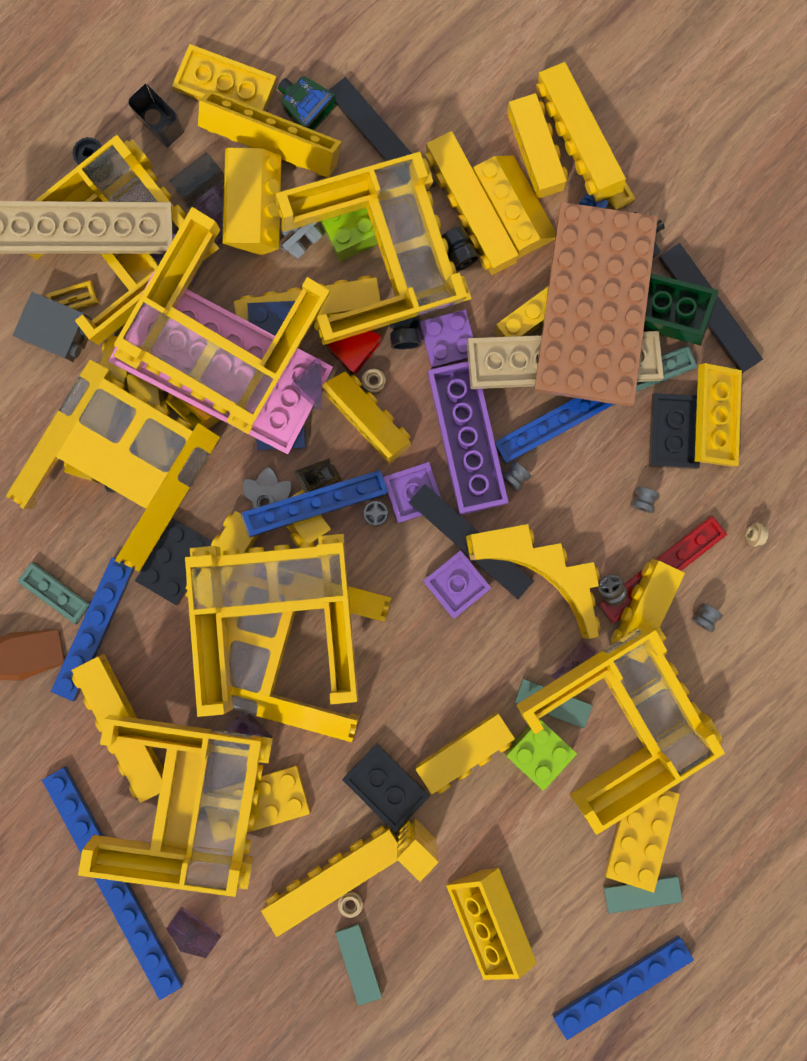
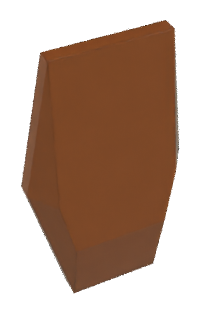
M58 629L13 632L0 637V680L21 681L63 665L65 661Z

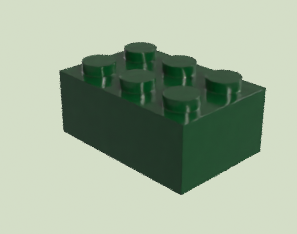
M651 273L643 331H659V335L701 346L717 301L718 290Z

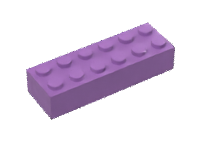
M468 362L428 370L427 377L458 514L461 516L506 506L508 498L483 389H471Z

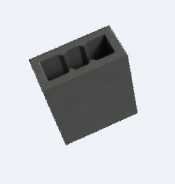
M31 292L12 336L74 362L75 358L81 353V344L86 336L75 320L82 314L91 321L92 319L80 311Z

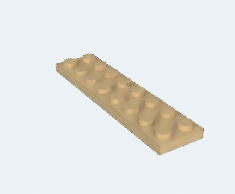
M0 201V254H165L173 241L171 202Z
M659 331L643 332L637 382L661 381L664 379ZM541 336L468 338L467 352L471 389L533 387L535 385Z

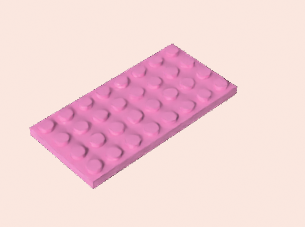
M188 289L176 307L178 311L261 360L275 338L269 332ZM143 303L124 339L135 345H142L159 316L158 311ZM170 320L152 352L155 356L182 372L190 374L204 352L208 341L175 320ZM115 347L109 359V362L224 422L229 418V411L223 414L212 407L214 402L207 398L203 402L192 396L190 388L184 385L182 388L171 384L168 382L170 377L161 372L158 376L146 369L147 363H144L142 369L138 370L116 358L114 354L118 348ZM298 348L258 415V419L249 435L289 454L322 390V385L326 382L333 367ZM219 349L201 380L203 384L234 402H239L253 380L256 369L224 349ZM265 376L247 407L251 413L254 414L273 378Z

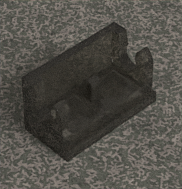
M206 152L169 181L181 199L191 209V207L195 208L222 188L225 175Z

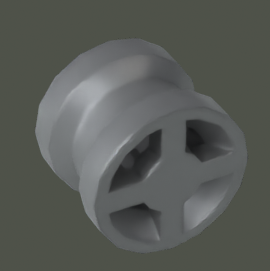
M515 461L511 463L509 471L502 474L503 480L518 492L522 488V483L532 477L524 467Z
M636 487V497L631 501L630 506L643 512L654 513V503L659 499L660 494L647 488Z
M370 502L364 508V518L371 526H381L388 519L387 508L381 502Z
M608 575L600 580L598 589L608 605L617 606L626 600L628 592L619 576Z
M701 603L698 614L693 615L691 620L703 629L713 633L715 623L721 620L723 615L713 607Z

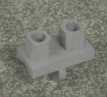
M316 223L286 232L281 230L280 232L285 237L290 232L293 235L280 248L283 252L288 251L294 258L298 259L307 251L299 239L305 235L314 244L323 234Z

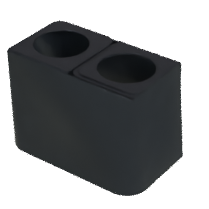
M145 83L129 98L128 103L135 116L167 148L184 133L175 111L148 84L146 85ZM156 109L160 112L161 119L157 124L151 125L145 121V113L148 110ZM170 125L166 130L161 132V129L164 126Z

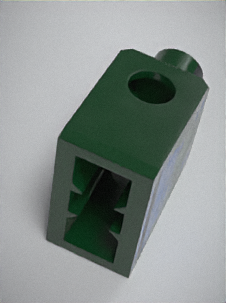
M305 76L300 77L295 84L284 78L278 85V90L284 94L281 99L284 112L293 123L315 131L337 106L334 93Z

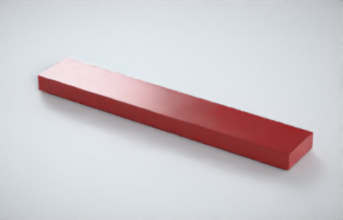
M712 515L655 560L682 571L728 534ZM642 570L623 584L628 592V597L622 604L611 606L605 600L597 604L612 624L620 620L624 609L629 607L632 601V591L637 584L639 585L643 577Z

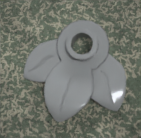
M269 467L260 473L256 481L245 479L243 483L244 495L253 502L254 509L261 507V502L264 499H268L269 504L287 499L292 488L290 481L278 483L275 473Z

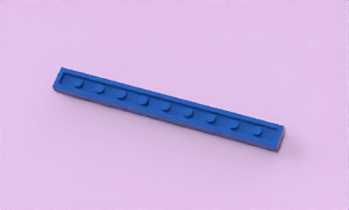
M66 766L44 778L42 782L82 854V849L93 835H104ZM94 878L159 1000L182 988L183 982L129 882Z

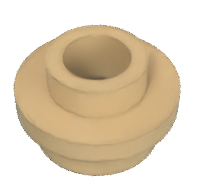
M369 369L362 376V385L368 392L377 393L385 386V375L379 369ZM371 378H377L378 383L371 385L369 383Z
M758 522L748 527L746 531L748 544L754 547L764 545L768 539L767 527Z
M353 891L347 892L338 901L340 913L348 918L357 916L363 907L361 896ZM353 900L355 906L350 908L346 905V902Z

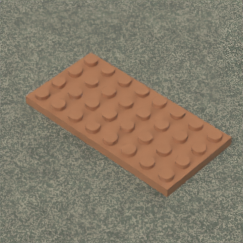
M561 202L534 392L631 407L634 405L658 216Z

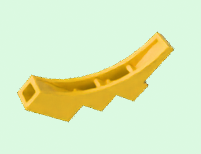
M528 524L466 536L470 560H504L525 566L538 573L551 583L567 601L577 620L581 637L586 639L599 637L600 623L594 613L595 598L593 593L590 592V588L599 586L598 581L600 580L599 570L594 562L566 567L567 553L562 548V544L533 548L534 534L532 529H529Z

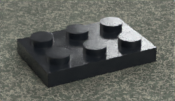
M658 393L652 395L649 467L700 468V462H695L697 396Z
M172 518L135 581L178 606L187 592V589H185L187 585L185 557H190V548L211 546L212 541ZM199 568L191 569L192 577H196L200 570Z
M378 743L342 779L394 832L430 797Z

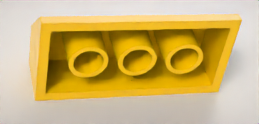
M263 148L225 149L223 244L261 256L279 249L280 216L278 208L280 207L276 206L275 197L276 193L281 192L280 155Z
M514 155L494 156L473 167L476 177L519 254L518 259L555 240L556 231Z
M343 372L325 382L322 388L326 397L389 465L411 446L409 441L411 436L403 427L398 429L393 424L395 420L386 409L383 412L376 405L379 403L378 400L370 392L366 394L360 388L362 383L354 374L349 376L346 372Z
M499 868L480 870L446 885L483 980L520 979L537 964Z

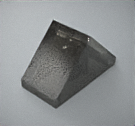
M330 458L294 472L305 493L333 485L341 480Z

